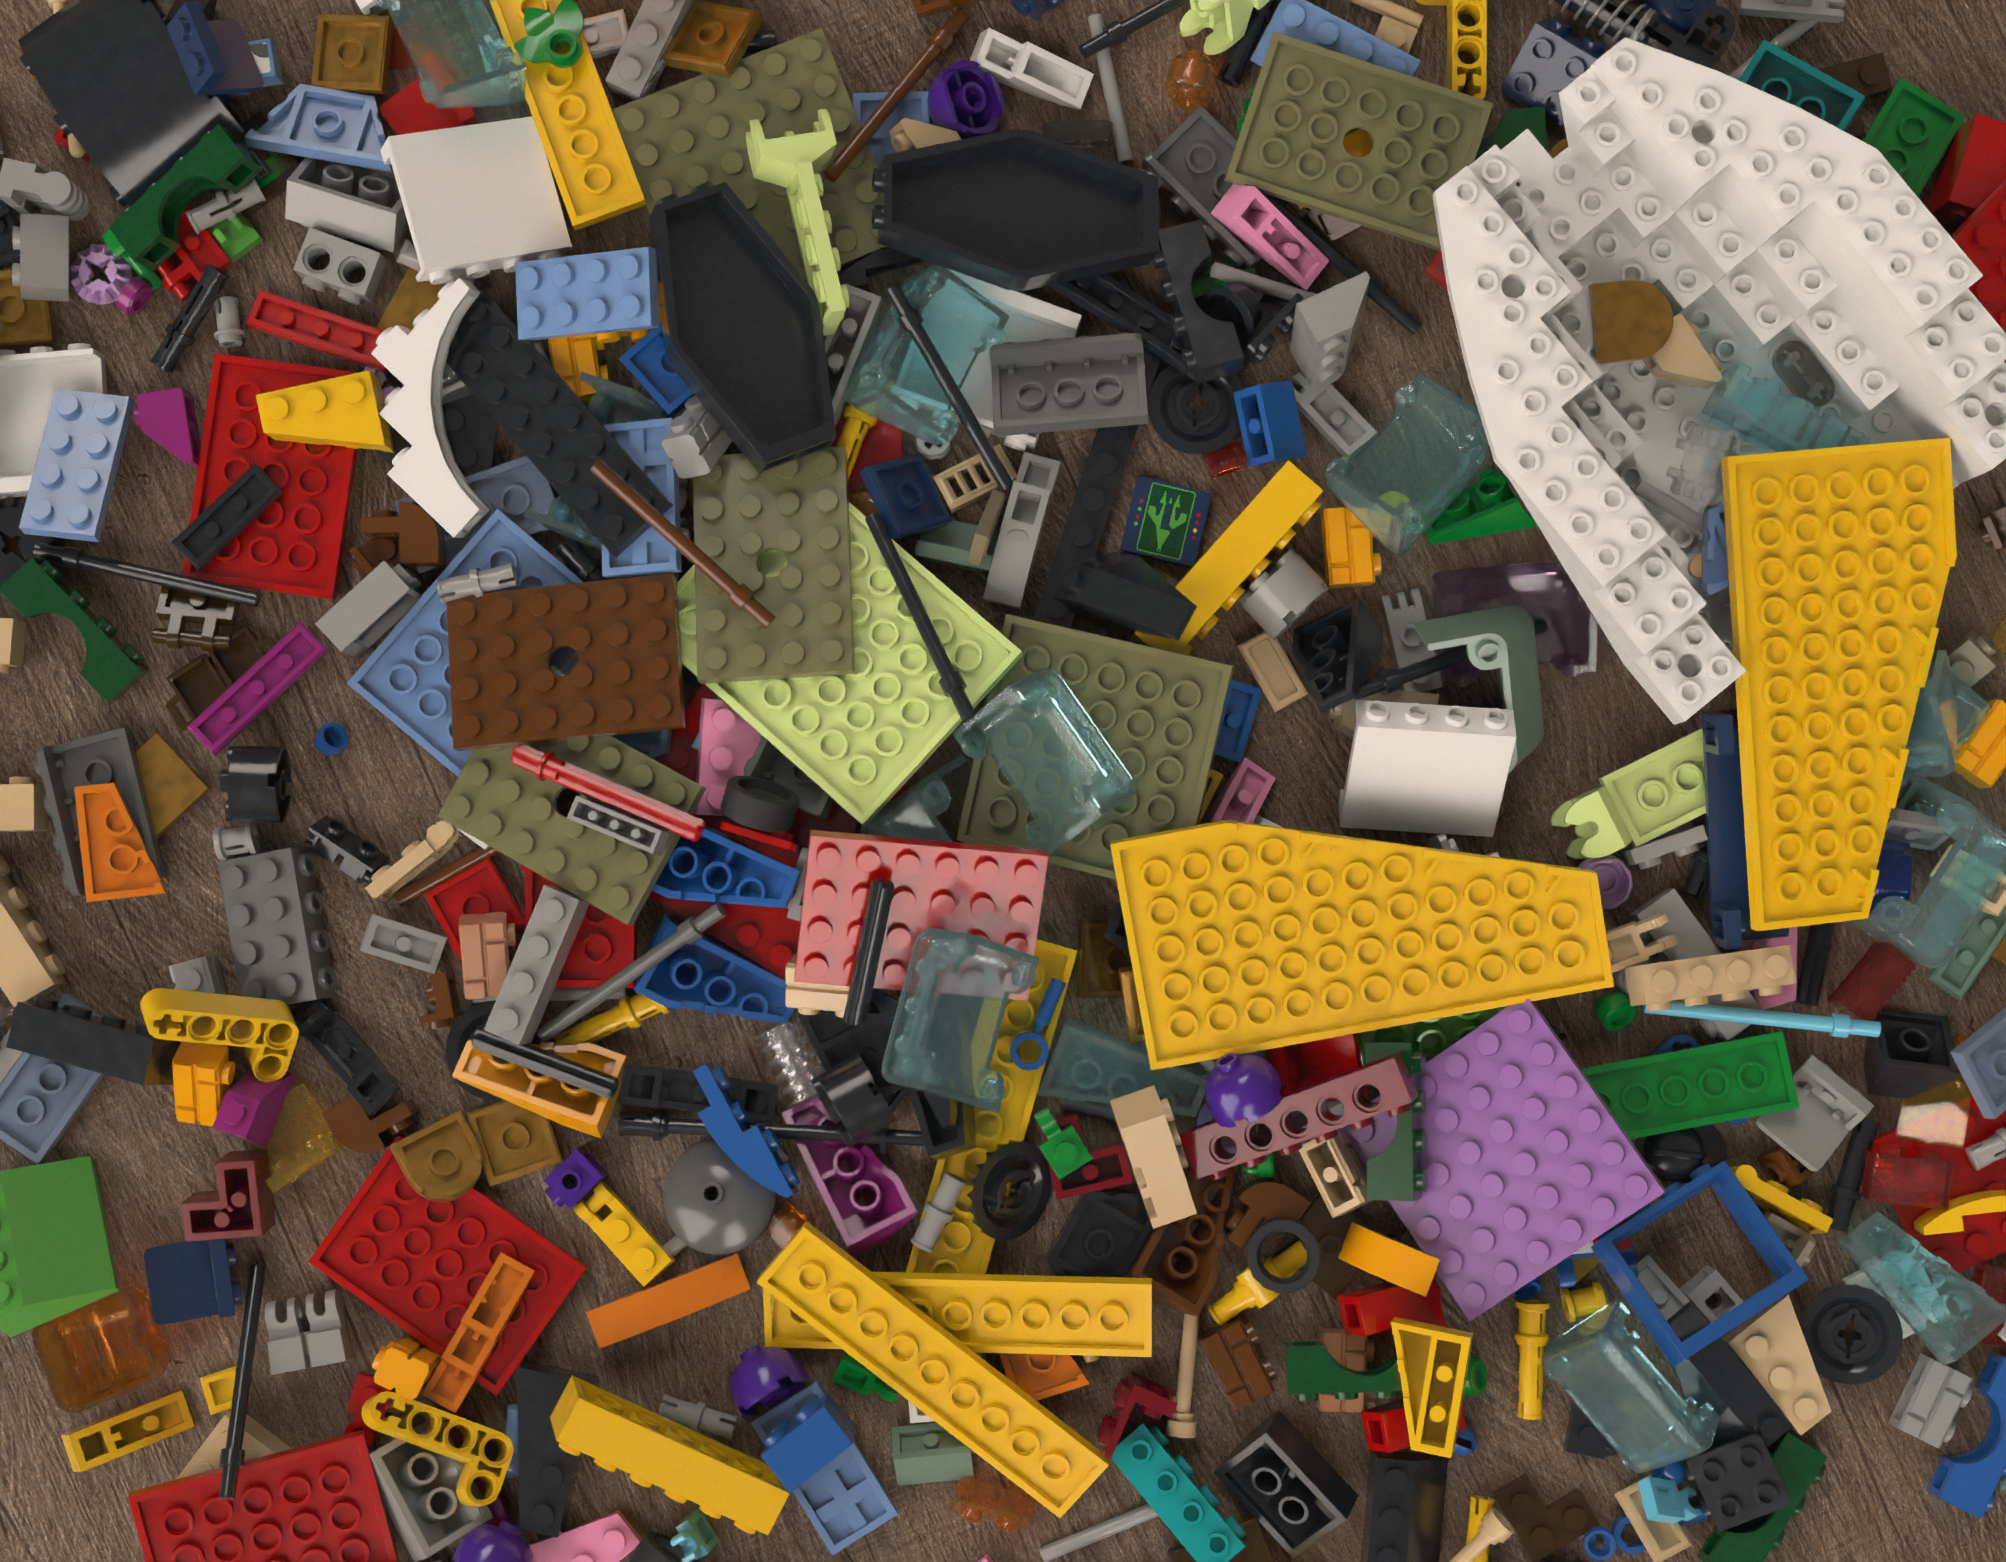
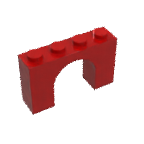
M1435 1275L1426 1297L1389 1281L1337 1296L1344 1332L1348 1335L1368 1336L1392 1329L1391 1321L1394 1317L1448 1328L1444 1321L1440 1302L1441 1290L1436 1282ZM1403 1396L1395 1401L1361 1411L1369 1450L1392 1453L1410 1447ZM1463 1401L1458 1431L1467 1429L1464 1418L1465 1407Z

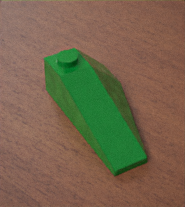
M1489 468L1478 474L1480 481L1466 491L1456 490L1420 516L1431 545L1538 526L1523 509L1499 468H1496L1494 471Z

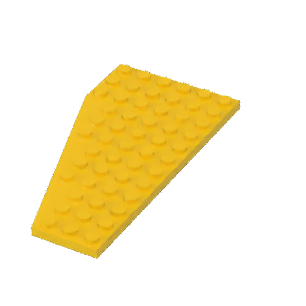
M1950 438L1721 457L1733 655L1746 670L1744 674L1735 680L1750 923L1752 930L1764 931L1868 919L1880 872L1876 868L1891 808L1895 809L1909 754V749H1906L1920 689L1921 687L1925 688L1939 631V628L1935 627L1950 567L1955 566L1957 558Z
M1222 820L1109 841L1151 1071L1218 1059L1228 1053L1240 1055L1525 1003L1527 999L1532 1002L1614 987L1598 876L1594 870L1231 820Z

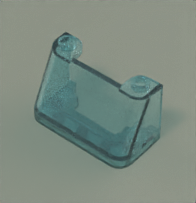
M377 0L381 8L387 7L421 78L419 85L427 104L433 102L437 109L510 106L525 100L526 66L519 52L513 53L510 46L505 48L482 0Z
M935 264L908 277L900 287L912 308L917 307L924 319V322H922L924 329L957 386L961 389L978 354L989 349L992 345L1002 342L1005 336L1003 329L1010 316L950 270ZM890 302L844 391L843 399L855 409L930 444L948 443L958 430L959 425L956 423L958 415L951 410L950 402L908 331L904 333L897 321L900 316L892 302Z
M1421 373L1410 384L1405 382L1398 389L1394 397V402L1397 403L1394 416L1355 458L1347 454L1341 459L1339 457L1334 458L1325 471V477L1327 478L1326 487L1386 549L1398 557L1408 552L1477 475L1484 465L1490 449L1478 409Z
M1040 669L1009 685L976 713V717L963 723L952 733L967 756L977 760H984L990 756L994 759L1035 818L1026 826L1025 834L1029 847L1031 849L1047 850L1048 857L1123 805L1135 794V783L1127 769L1058 673L1051 669Z
M926 928L922 931L914 944L882 1062V1075L884 1079L895 1085L977 1108L999 1112L1001 1101L1005 1094V1085L1002 1075L997 1071L989 1069L1009 993L1022 994L1033 984L1039 958L967 932L938 928Z
M1616 1298L1547 1344L1543 1354V1369L1546 1375L1563 1388L1618 1452L1622 1463L1629 1470H1634L1637 1473H1646L1699 1455L1712 1445L1720 1416L1708 1402L1699 1408H1695L1697 1402L1692 1396L1685 1401L1679 1396L1636 1346L1640 1336L1635 1330L1630 1334L1628 1333L1624 1319L1630 1315V1312Z

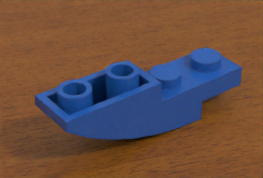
M706 1063L693 1070L711 1105L697 1114L719 1147L738 1167L769 1190L785 1198L797 1194L799 1191L796 1184L800 1182L789 1162L783 1163L777 1151L781 1148V1144L772 1128L765 1129L763 1124L755 1125L750 1129L747 1128L745 1123L749 1122L748 1114L740 1101L734 1103L727 1090L731 1087V1083L721 1066L715 1068L713 1063Z

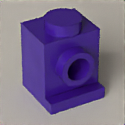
M581 1146L544 1180L549 1185L545 1192L559 1207L566 1204L569 1208H572L608 1173ZM567 1174L576 1176L578 1183L575 1188H569L565 1184Z

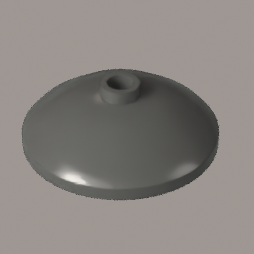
M714 1139L701 1141L684 1151L670 1168L663 1189L665 1216L677 1237L695 1250L716 1255L734 1253L754 1243L769 1226L777 1203V1193L769 1190L745 1173L728 1157ZM712 1187H717L719 1195L716 1200L710 1201L708 1191Z

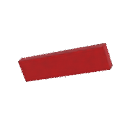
M259 290L246 322L249 328L388 373L389 370L371 354L378 346L376 340L384 330Z

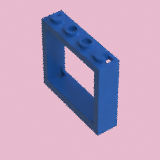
M1722 1161L1713 1168L1708 1163L1700 1166L1689 1174L1692 1181L1683 1187L1678 1181L1666 1188L1665 1193L1660 1195L1661 1201L1653 1206L1648 1203L1630 1215L1631 1219L1621 1226L1618 1223L1599 1236L1600 1239L1591 1247L1673 1368L1809 1279L1725 1161ZM1711 1186L1774 1274L1777 1281L1681 1342L1615 1246Z

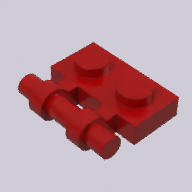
M189 204L186 205L180 218L179 238L181 246L175 251L184 263L175 269L167 258L157 268L163 277V285L169 292H174L181 302L187 301L192 292L186 284L187 281L193 276L199 281L208 263L223 271L234 265L209 233L208 229L201 231L199 234L195 232L185 213L188 210H192Z

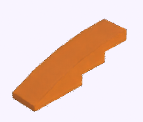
M502 1252L500 1253L464 1314L459 1328L441 1357L442 1360L421 1394L423 1397L457 1414L535 1273L534 1270Z
M733 1253L702 1267L693 1268L662 1282L651 1284L648 1287L622 1296L585 1313L598 1348H603L712 1306L751 1288L738 1253Z

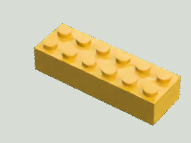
M1288 460L1175 587L1197 606L1180 639L1174 640L1136 631L1130 641L1189 655L1194 649L1189 644L1195 636L1202 640L1220 620L1215 615L1221 607L1227 612L1245 592L1240 585L1246 579L1253 583L1271 562L1266 556L1271 551L1278 555L1294 537L1296 532L1292 527L1297 522L1303 527L1322 505L1317 499L1323 490Z
M573 1375L550 1416L556 1441L559 1442L558 1446L565 1452L574 1456H580L581 1452L595 1458L594 1462L598 1466L610 1472H615L617 1468L630 1474L629 1478L635 1483L650 1488L652 1484L665 1489L664 1493L669 1498L679 1503H686L687 1500L700 1505L699 1509L713 1518L720 1519L722 1515L735 1521L734 1525L749 1534H755L757 1530L769 1535L790 1494L767 1463Z

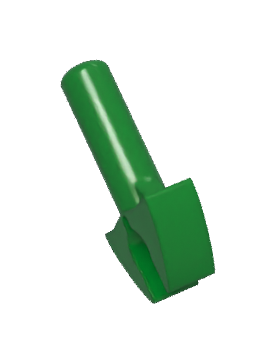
M110 229L102 235L115 258L122 256L135 272L151 285L152 290L161 287L163 284L162 278L156 271L132 260Z

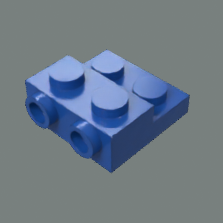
M661 322L658 328H653L619 358L671 418L685 406L687 400L695 396L672 368L665 353Z

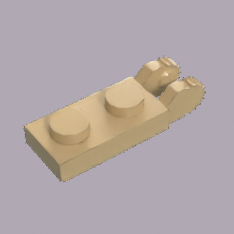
M445 820L436 822V825H432L427 829L424 841L420 842L418 840L407 846L401 853L403 858L393 866L385 865L377 870L371 877L373 882L366 886L365 889L373 899L387 902L394 896V893L403 889L442 858L445 853L455 846V843L461 840L460 838L463 835L454 825Z
M1665 912L1645 918L1638 923L1633 921L1606 931L1612 973L1649 960L1651 955L1678 944L1675 935L1663 936L1645 945L1641 933L1660 928L1669 920Z

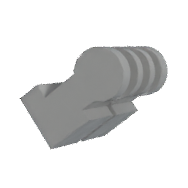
M3 158L0 172V199L18 213L34 214L35 208L39 207L54 210L61 216H69L70 221H80L90 212L91 201L89 196L64 174L57 171L46 173L36 164Z
M339 1289L326 1291L325 1312L322 1309L321 1300L317 1293L306 1296L305 1312L298 1296L288 1298L286 1307L287 1319L279 1300L266 1303L265 1322L269 1335L267 1345L271 1375L344 1362L355 1357L353 1344L349 1341L345 1320V1306ZM305 1313L310 1324V1331L304 1330Z

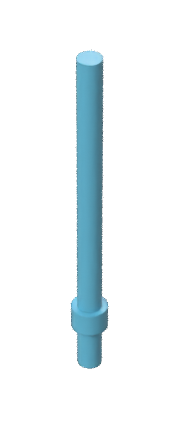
M1671 1001L1672 1009L1648 1012L1647 1004L1643 1005V1012L1649 1014L1829 1032V1035L1833 1037L1847 1038L1849 1034L1879 1037L1881 1032L1880 1022L1850 1019V1016L1847 1014L1832 1013L1828 1017L1713 1004L1685 1007L1684 1001Z

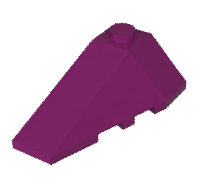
M816 1096L781 1113L786 1124L839 1127L843 1125L841 1121L835 1125L833 1124L823 1106V1102ZM795 1140L852 1257L888 1240L917 1214V1210L900 1177L892 1169H889L866 1144L857 1143L847 1148L845 1142Z

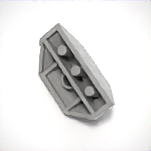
M848 284L845 285L849 294V308H846L844 318L841 320L835 334L823 336L835 426L844 414V409L848 405L855 387V380L860 375L872 345L882 302L881 296Z

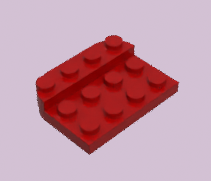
M522 865L521 871H525V932L543 886L557 884ZM589 904L555 987L597 988L637 960L638 917L633 926L627 925L594 905ZM636 979L624 988H634Z

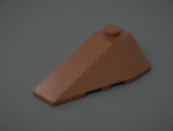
M1191 1165L1187 1169L1185 1177L1197 1214L1154 1229L1152 1228L1125 1276L1126 1278H1152L1153 1303L1195 1317L1200 1314L1217 1281V1265L1220 1248L1223 1245V1229L1226 1211L1229 1208L1236 1166L1230 1167L1231 1174L1214 1181H1210L1209 1176L1196 1180Z

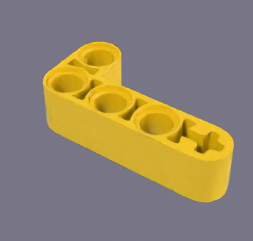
M1414 0L1422 5L1447 6L1446 88L1461 92L1466 79H1470L1467 84V95L1483 100L1487 90V0ZM1461 14L1470 15L1474 19L1475 25L1471 27L1464 26L1460 23L1458 16ZM1461 51L1471 53L1475 58V63H1463L1459 59L1458 53Z
M166 988L153 989L147 992L140 1001V1009L149 1034L154 1038L246 1047L245 1052L253 1073L262 1082L279 1080L288 1070L299 1030L289 1006L283 1001Z
M382 1392L366 1400L362 1407L361 1415L367 1427L465 1463L456 1487L457 1498L461 1504L466 1507L476 1508L491 1504L496 1500L513 1456V1443L507 1435L419 1401H411L394 1392ZM386 1403L385 1410L395 1415L404 1413L400 1418L388 1416L380 1419L381 1412L376 1410V1406ZM416 1414L422 1415L427 1420V1430L423 1435L417 1434L412 1428V1419ZM453 1427L459 1429L463 1434V1443L460 1448H455L449 1443L448 1434ZM488 1441L496 1443L499 1449L498 1458L494 1462L487 1459L484 1453V1448ZM475 1478L480 1479L485 1484V1494L480 1500L476 1499L470 1490L471 1483Z

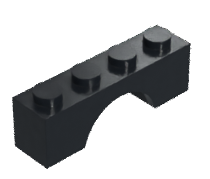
M1201 220L1159 230V251L1152 260L1155 269L1161 268L1164 277V280H1161L1163 298L1166 303H1172L1175 313L1171 315L1172 327L1175 336H1182L1186 348L1182 349L1183 363L1187 372L1193 371L1196 384L1241 373L1244 360L1234 324L1232 322L1216 320L1205 314L1198 307L1192 295L1191 288L1201 275L1209 270L1211 251Z

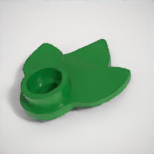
M562 0L555 14L534 7H527L525 9L524 25L528 36L523 37L514 44L519 55L524 60L535 64L550 62L558 68H568L575 65L583 53V46L579 36L584 27L583 15L573 0ZM560 47H571L567 54H558Z

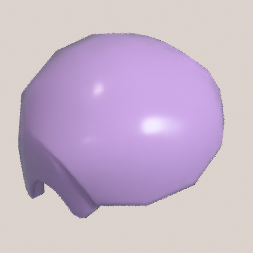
M1610 854L1600 858H1586L1579 864L1578 868L1594 870L1597 873L1603 910L1616 908L1628 899L1633 882L1629 867L1621 859Z

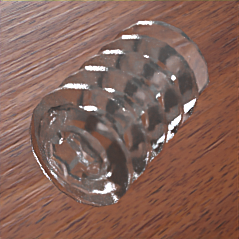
M789 1021L755 1037L756 1040L768 1039L769 1041L761 1050L763 1054L775 1053L776 1055L768 1063L769 1068L782 1067V1071L775 1077L776 1082H789L781 1092L782 1095L796 1096L788 1107L817 1094L810 1080L816 1077L823 1069L821 1063H809L816 1055L814 1049H802L808 1043L809 1038L808 1036H796V1033L803 1027L801 1022L790 1023Z

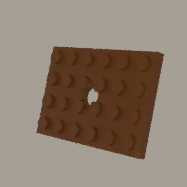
M674 573L483 593V596L477 598L475 595H470L447 602L453 749L465 751L685 728L677 579ZM570 647L578 655V664L571 670L570 674L565 676L556 675L550 666L551 656L559 648Z

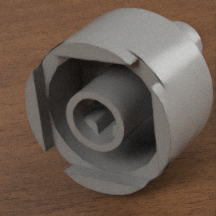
M1293 549L1284 554L1269 573L1265 571L1249 586L1250 589L1238 600L1243 605L1242 607L1273 640L1282 635L1299 620L1313 604L1312 602L1316 603L1330 588Z

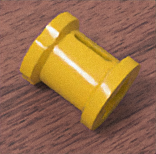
M1593 1281L1591 1286L1577 1290L1560 1289L1562 1308L1569 1323L1575 1322L1576 1317L1593 1313H1599L1600 1316L1608 1314L1606 1297L1600 1281Z

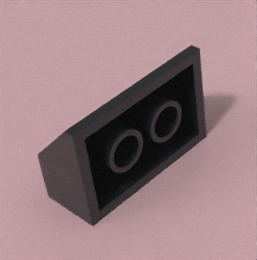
M1280 1410L1253 1429L1214 1471V1474L1293 1559L1345 1522L1359 1496Z
M1370 1451L1360 1562H1439L1448 1468L1447 1457L1400 1451L1392 1453Z

